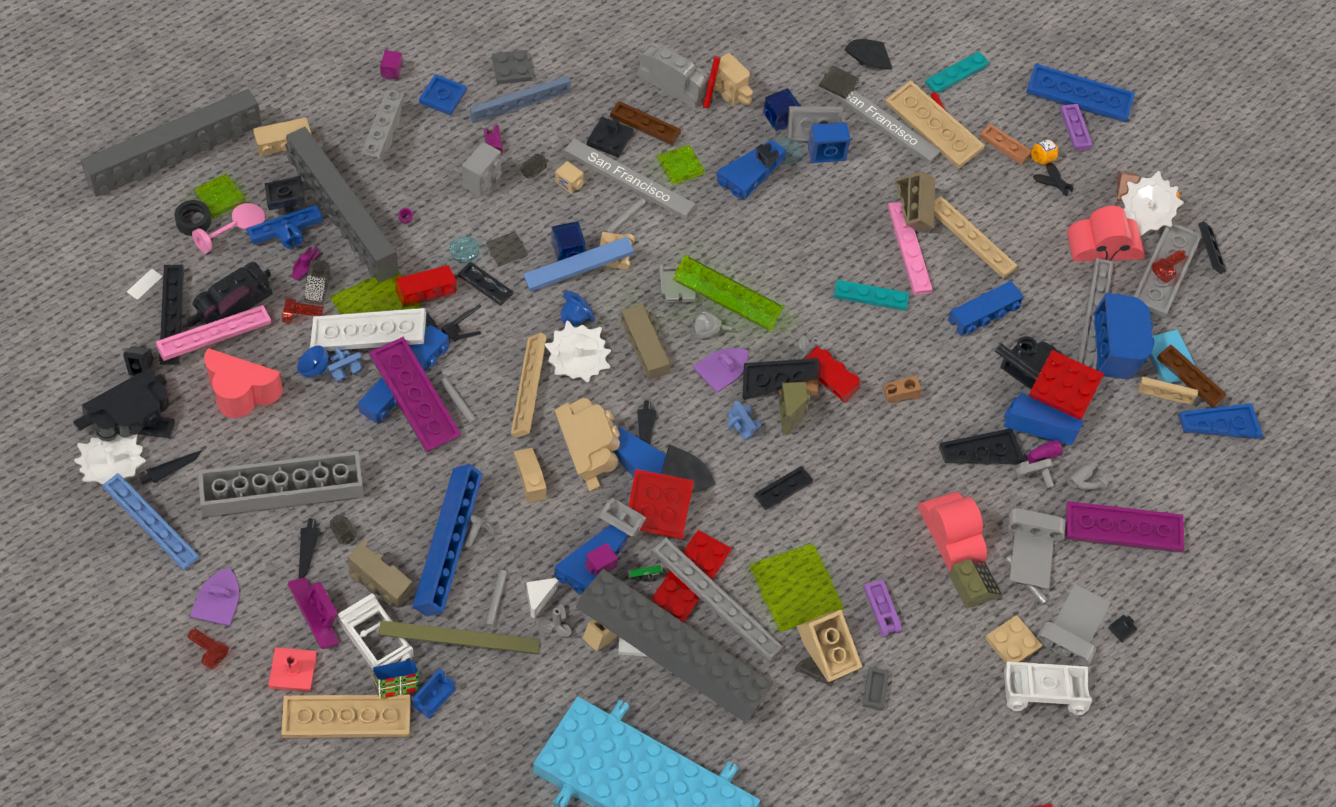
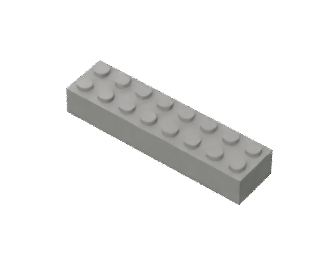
M359 451L198 471L200 504L204 517L364 497Z

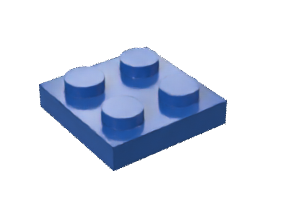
M435 74L420 96L419 103L452 115L466 93L467 86Z

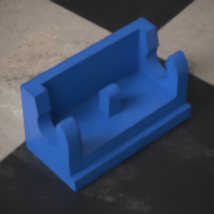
M439 668L412 698L413 707L430 719L456 690L454 680L452 678L448 680L445 677V672Z

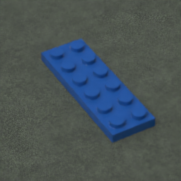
M1039 64L1034 66L1026 91L1028 94L1065 105L1078 104L1082 110L1123 122L1128 120L1135 92Z

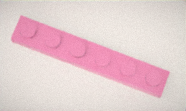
M902 202L888 203L889 214L913 295L932 293V286L916 233L913 228L906 225L901 208Z
M262 305L156 341V347L163 361L269 325L271 324V319Z

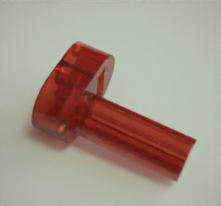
M1179 250L1165 259L1160 258L1153 262L1151 267L1154 274L1165 283L1175 279L1177 273L1173 266L1187 258L1186 252Z
M286 298L282 322L292 324L294 313L323 316L324 307L296 303V299Z
M196 628L189 631L190 634L187 638L206 650L201 663L210 670L216 668L227 656L229 647L221 641L215 642Z

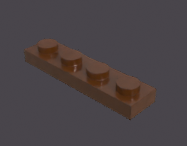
M618 101L610 112L611 118L618 119L620 122L670 145H673L681 134L680 128L621 101Z
M1171 344L1158 355L1157 359L1189 388L1198 390V396L1211 408H1214L1226 397L1227 394Z

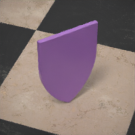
M739 348L719 350L694 365L693 368L718 393L741 376L744 371V363H747L748 350Z
M229 567L217 572L205 582L198 593L190 618L230 626L239 600V586L234 573Z

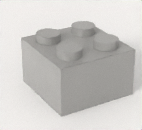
M482 142L462 165V186L479 197L484 192L487 193L492 183L501 177V151Z

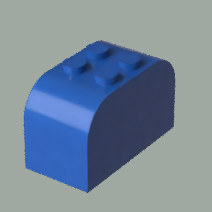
M1105 293L1093 312L1097 370L1104 373V376L1132 378L1146 362L1154 347L1155 340L1152 337L1153 322H1151L1150 311L1147 305L1136 297Z

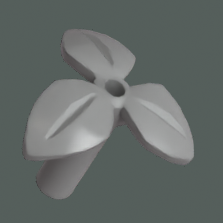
M802 335L798 341V349L803 354H797L796 359H805L817 347L820 340L814 337L809 343L808 339Z
M471 515L469 522L473 523L463 545L470 548L481 527H485L493 535L494 530L492 526L484 519Z
M563 604L558 605L553 610V622L546 619L537 625L538 629L545 633H551L556 628L558 636L568 637L572 634L569 625L561 624L566 619L567 614Z

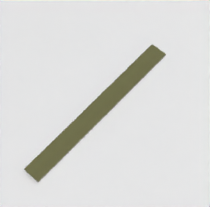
M380 620L379 636L539 654V639Z

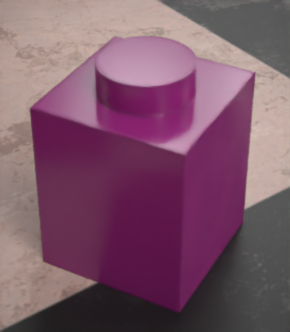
M389 50L384 51L380 64L381 77L398 80L403 65L402 53Z
M606 543L586 554L585 567L590 574L593 573L596 577L602 569L610 572L617 568L618 558Z

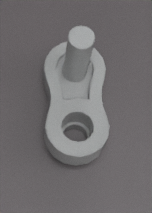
M1051 459L1029 464V461L1022 462L1015 469L1017 477L1041 471L1047 489L1054 487L1049 468L1053 467Z

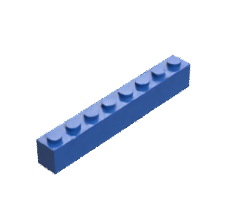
M471 464L459 466L452 470L412 607L425 616L444 612L483 475L481 471Z

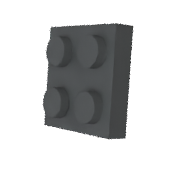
M527 50L492 54L497 85L532 81Z

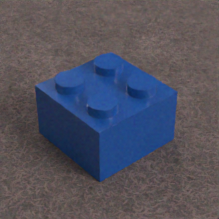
M847 123L811 126L808 142L811 164L846 161L851 140Z

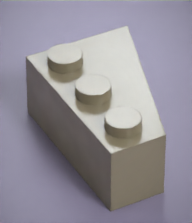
M921 171L894 179V184L897 185L899 191L897 193L898 198L902 202L901 208L906 225L918 232L933 229L935 178Z
M362 540L348 556L350 577L356 583L361 582L366 585L369 592L379 594L388 605L393 604L398 608L413 591L412 581L394 565L390 567L381 560L383 556L380 553L376 555L366 547L368 543Z

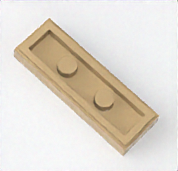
M1142 377L1137 389L1139 393L1188 405H1193L1198 395V390L1147 377Z

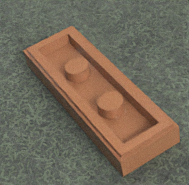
M989 124L979 135L981 139L1021 165L1031 156L1032 150L992 124Z

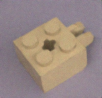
M730 53L721 57L714 90L718 91L723 99L733 106L739 102L744 105H750L752 102L751 96L753 95L752 89L748 86L750 72Z

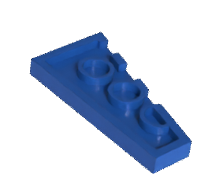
M1252 403L1183 411L1178 415L1183 432L1261 439L1263 437Z

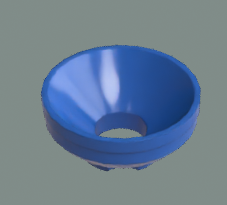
M320 345L311 347L300 358L297 365L298 372L306 378L322 375L328 365V352Z

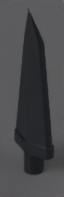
M647 400L644 401L643 409L637 410L639 439L650 445L657 411L651 409V401Z
M203 450L146 469L147 474L139 477L142 484L151 480L153 483L159 482V480L196 460Z
M309 518L307 527L301 528L298 579L304 578L308 573L318 535L320 534V528H315L316 519Z

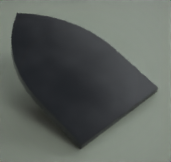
M856 39L851 41L844 49L850 56L859 61L860 65L892 69L883 42Z
M673 445L668 446L661 474L694 480L692 492H700L715 485L709 469L699 458Z

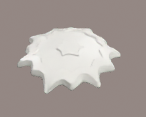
M1157 171L1152 178H1141L1138 184L1127 182L1129 191L1121 198L1125 205L1124 210L1127 218L1133 219L1138 223L1140 236L1150 230H1159L1163 225L1172 227L1171 220L1177 215L1176 210L1184 203V201L1176 197L1178 186L1170 187L1169 180L1164 181L1160 171Z
M566 321L564 330H555L553 342L544 344L551 353L549 363L555 367L554 374L566 375L572 379L581 378L585 382H589L590 377L598 375L600 370L609 369L610 365L606 362L605 358L611 353V350L604 348L606 342L600 338L602 328L598 327L591 330L587 329L584 325L575 328L569 321Z
M118 434L112 441L91 438L88 444L78 443L77 446L82 455L74 461L82 466L80 472L85 474L82 481L104 484L117 473L125 480L135 477L136 469L146 462L144 458L140 457L143 447L136 444L138 434L130 437H121Z

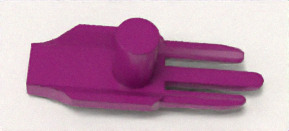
M309 247L298 258L292 267L293 273L291 278L300 281L309 272L313 262L320 253V251H317L318 247H314L309 256H307L312 247Z

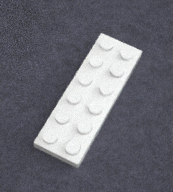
M425 308L315 316L313 317L310 348L320 345L326 351H334L337 348L347 350L382 347L403 336L408 345L424 344Z

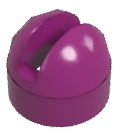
M402 208L398 214L399 221L402 224L410 223L413 219V212L409 208Z

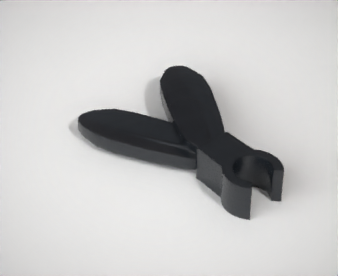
M1052 163L1047 164L1049 176L1042 174L1033 175L1034 180L1045 185L1057 187L1064 196H1068V190L1070 192L1073 191V186L1061 179L1058 169Z

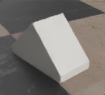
M557 579L526 582L531 617L535 618L558 589Z

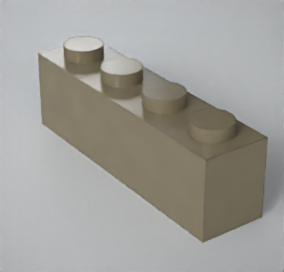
M643 304L621 310V322L647 380L669 374L672 363L669 355H666L664 352L665 348L662 340H659L657 337L656 326L650 322L649 311H645Z

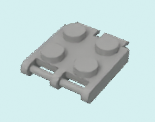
M659 264L661 298H665V302H679V297H682V302H695V297L699 295L696 264L689 266H680V264L663 266V264ZM680 269H692V270L680 271Z

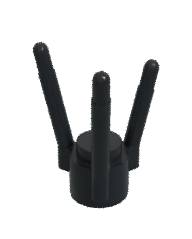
M481 305L469 309L454 321L442 326V332L448 335L449 340L453 339L454 342L480 335L481 331L458 335L461 332L458 323L481 308Z

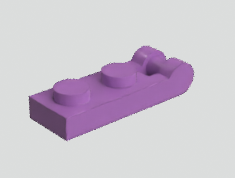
M884 580L864 584L863 588L879 626L881 636H887L891 632H902L901 623ZM891 620L892 624L887 625L885 621Z

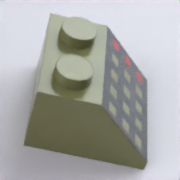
M968 559L952 566L949 576L966 609L1002 596L985 561Z

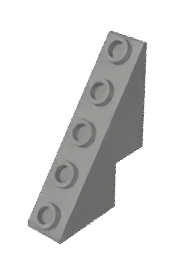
M386 90L361 154L379 158L391 148L393 132L399 127L403 93H398L395 90Z

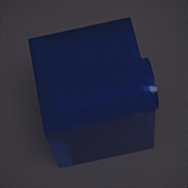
M788 88L765 97L763 114L776 132L788 127L789 106H801Z
M579 221L552 226L551 243L557 262L585 252L586 243Z

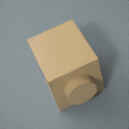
M566 161L555 171V182L572 194L576 189L579 190L583 186L584 173Z

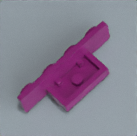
M306 578L289 581L287 585L319 647L326 649L337 646L340 641L332 628V624L338 614L336 607L331 603L328 592L323 588L321 582L313 583L311 587Z

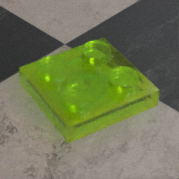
M690 145L657 155V161L672 186L704 175L705 171Z
M226 173L194 189L198 199L209 208L212 218L245 202V197Z

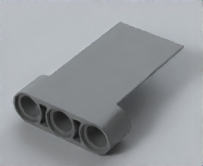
M1017 508L1010 511L1008 529L1014 532L1015 536L1009 581L1049 589L1054 541L1063 540L1065 535L1066 521L1063 518Z
M1075 584L1055 622H1044L1036 638L1045 647L1079 665L1089 666L1097 650L1090 642L1111 602Z

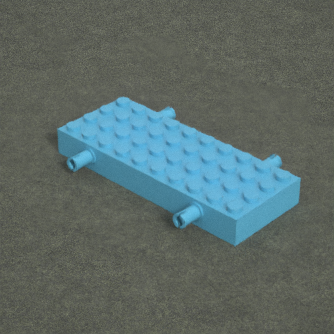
M577 696L533 763V773L561 789L556 799L552 802L555 807L559 805L560 807H566L572 796L591 807H759L760 799L730 783L739 769L735 764L731 768L732 762L728 761L721 774L717 776L622 722L621 719L630 708L626 702L622 705V700H618L612 712L608 714Z

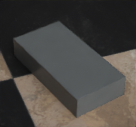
M869 667L862 707L883 711L889 676L888 670Z

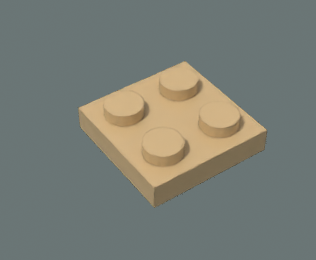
M1017 615L985 637L1005 663L1022 662L1043 646Z

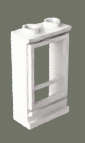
M373 593L338 614L340 625L372 669L376 666L412 660V657H414L413 648L406 639L396 638L401 647L377 661L361 638L366 637L368 633L378 628L380 622L366 631H361L360 635L353 628L376 613L383 621L393 622L376 600Z

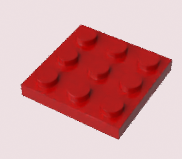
M1052 350L1028 397L1081 421L1104 373Z
M636 469L628 507L647 517L639 531L683 539L694 480Z

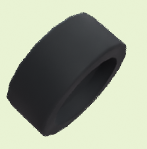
M188 200L181 203L175 210L176 226L181 233L192 236V232L198 228L203 229L205 232L210 228L211 216L209 208L205 203L198 200ZM190 212H200L204 215V218L195 224H187L182 221V218Z

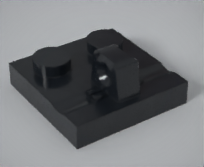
M601 116L586 145L619 158L634 129L620 124L618 119L613 118L610 120Z
M301 175L265 183L269 211L284 208L285 213L293 211V205L305 203Z

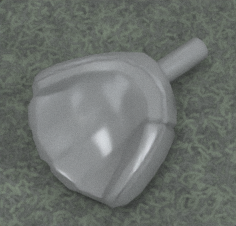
M703 311L695 320L694 330L699 339L712 337L720 329L732 330L731 326L721 324L719 318L707 311Z

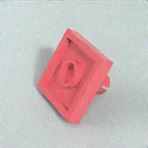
M275 647L268 685L269 689L311 692L317 651Z

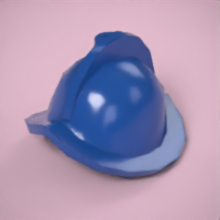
M566 291L562 297L566 302L562 306L560 314L564 324L566 321H569L572 326H577L588 319L591 322L595 321L592 309L580 295L572 291Z

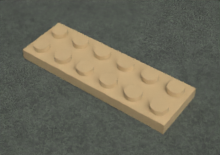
M911 80L885 100V104L924 139L941 150V154L958 169L984 149L985 145Z
M378 695L284 696L281 736L282 738L410 737L411 695H396L382 699Z

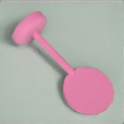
M252 203L238 205L232 212L233 222L209 235L203 229L198 228L192 232L193 240L200 251L206 254L212 250L211 239L234 226L246 230L248 227L263 223L265 221L264 211L258 205Z

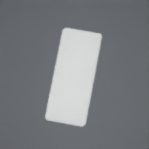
M151 269L127 293L139 299L162 278V275Z

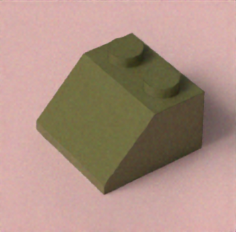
M805 382L782 383L779 410L783 435H787L803 419L805 411L808 410L810 390H806Z

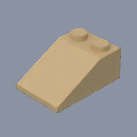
M842 610L831 611L797 625L803 645L828 682L862 668Z

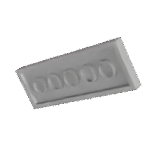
M1173 222L1172 227L1166 226L1134 297L1142 300L1147 305L1150 312L1163 318L1166 317L1202 237L1201 234Z

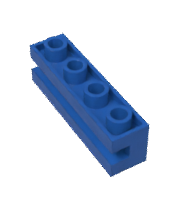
M1009 281L951 310L948 321L952 325L957 324V332L960 336L966 333L971 334L976 328L980 326L985 327L996 318L1001 319L1010 311H1017L1021 307L1024 296L1013 282Z

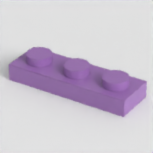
M1079 105L1061 106L1060 112L1074 151L1091 149L1093 144Z

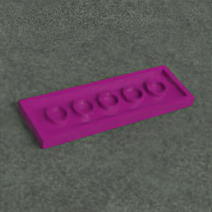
M404 336L369 353L370 358L426 453L460 437L461 433Z
M1067 501L1066 539L1182 553L1184 551L1183 514Z

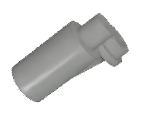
M1093 463L1082 465L1067 478V483L1073 489L1092 490L1100 488L1105 490L1109 485L1108 480L1103 476L1097 477L1095 482H1085L1093 474L1092 471L1095 469Z

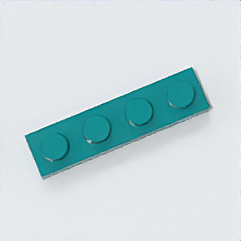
M978 51L926 79L925 84L932 92H937L938 94L988 67L990 62Z
M836 280L833 298L906 311L909 292Z

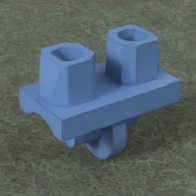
M337 348L334 350L335 356L330 357L333 364L327 366L328 369L326 370L328 375H332L335 381L339 382L347 377L343 369L348 366L353 375L362 371L361 355L357 352L346 357L350 355L349 351L341 352Z
M737 401L734 402L733 408L728 412L730 421L727 423L729 429L736 428L744 440H748L753 433L760 429L761 423L758 419L751 420L749 416L752 412L749 405H741Z

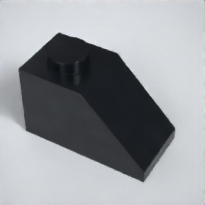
M131 346L124 351L123 357L129 375L135 376L148 368L151 369L153 362L151 348Z

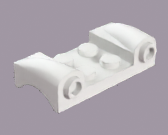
M1023 662L1006 663L1004 669L1007 707L1013 711H1022L1028 706L1029 702L1068 704V711L1075 715H1083L1089 710L1092 698L1088 691V667Z

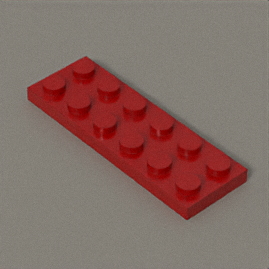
M697 530L682 553L713 580L730 555L732 548ZM669 571L650 601L685 623L700 598L674 573Z

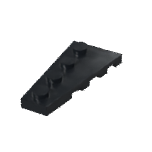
M819 358L744 363L743 399L747 400L781 390L782 383L809 382L819 379Z

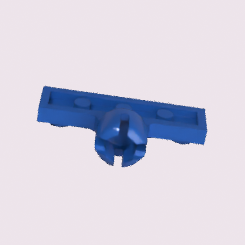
M317 205L248 227L246 230L253 245L273 238H279L284 247L293 249L291 243L294 242L295 246L299 247L303 242V234L300 230L323 222V217Z

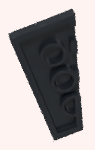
M1010 428L939 444V449L945 463L1020 464L1025 461L1014 432Z

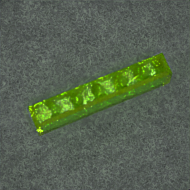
M684 255L672 279L770 332L784 306L687 255Z

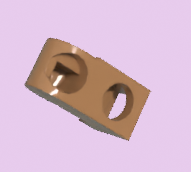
M917 375L895 380L883 386L888 403L921 398V387Z

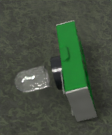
M657 565L629 570L627 575L628 578L640 577V580H645L663 571L662 566ZM651 581L643 583L646 594L652 592Z

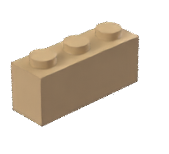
M307 118L254 128V138L259 156L287 151L285 146L287 143L286 135L300 128L306 127L311 133Z

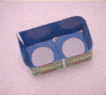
M407 660L373 667L374 688L380 699L418 691V668L414 661Z

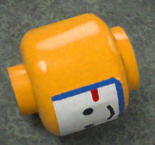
M1051 140L1036 143L1031 151L1032 159L1040 165L1054 162L1058 156V146Z

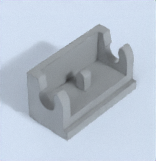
M614 498L607 501L598 516L631 537H635L647 518Z

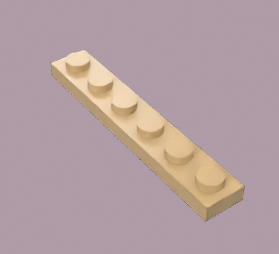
M942 196L935 200L934 216L1004 279L1016 270L1017 264Z
M542 332L528 337L511 435L515 438L530 433L543 362L544 344L547 337Z

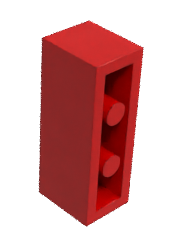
M449 265L396 278L395 291L403 307L412 306L420 302L431 301L435 298L450 296L456 293L457 281Z
M817 346L805 358H819V382L843 403H846L860 389L859 377L853 372H848L841 361H835L828 350H822Z

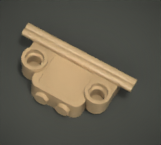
M586 398L579 399L572 404L567 402L555 409V413L577 473L586 481L591 492L601 487L597 475L603 472H611L618 465V457L613 451L617 450L620 445L618 439L620 433L612 423L614 417L609 409L605 410L600 405L594 404Z

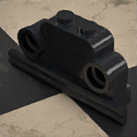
M250 262L213 284L208 291L198 294L192 303L197 313L186 320L188 326L191 327L198 322L206 325L247 311L273 295L268 282V278L271 277L270 270L267 269L263 272L256 262Z
M1029 336L1021 337L1012 350L1002 343L995 349V352L1003 357L1000 368L1030 390L1033 388L1051 351L1054 350L1062 354L1053 345L1046 342H1039L1037 344L1036 340Z
M148 368L82 404L83 416L73 421V424L79 431L91 425L95 429L97 437L102 441H112L118 434L121 437L136 435L149 425L156 424L161 417V413L167 410L169 400L167 398V390L163 386L167 381L161 374L155 376V373Z

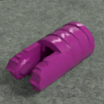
M493 125L494 133L491 134L488 128H484L485 143L501 151L502 154L503 148L499 125Z
M1056 439L1039 445L1036 449L1030 451L1026 456V461H1029V464L1061 456L1063 454L1062 446Z

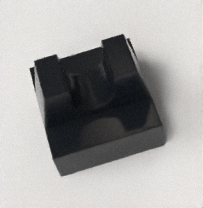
M770 143L764 146L760 144L756 147V159L767 169L773 166V162L779 156L777 150L773 153L770 152L772 149Z
M1124 614L1108 627L1121 643L1137 631V628L1133 625L1134 620L1130 616L1126 617Z

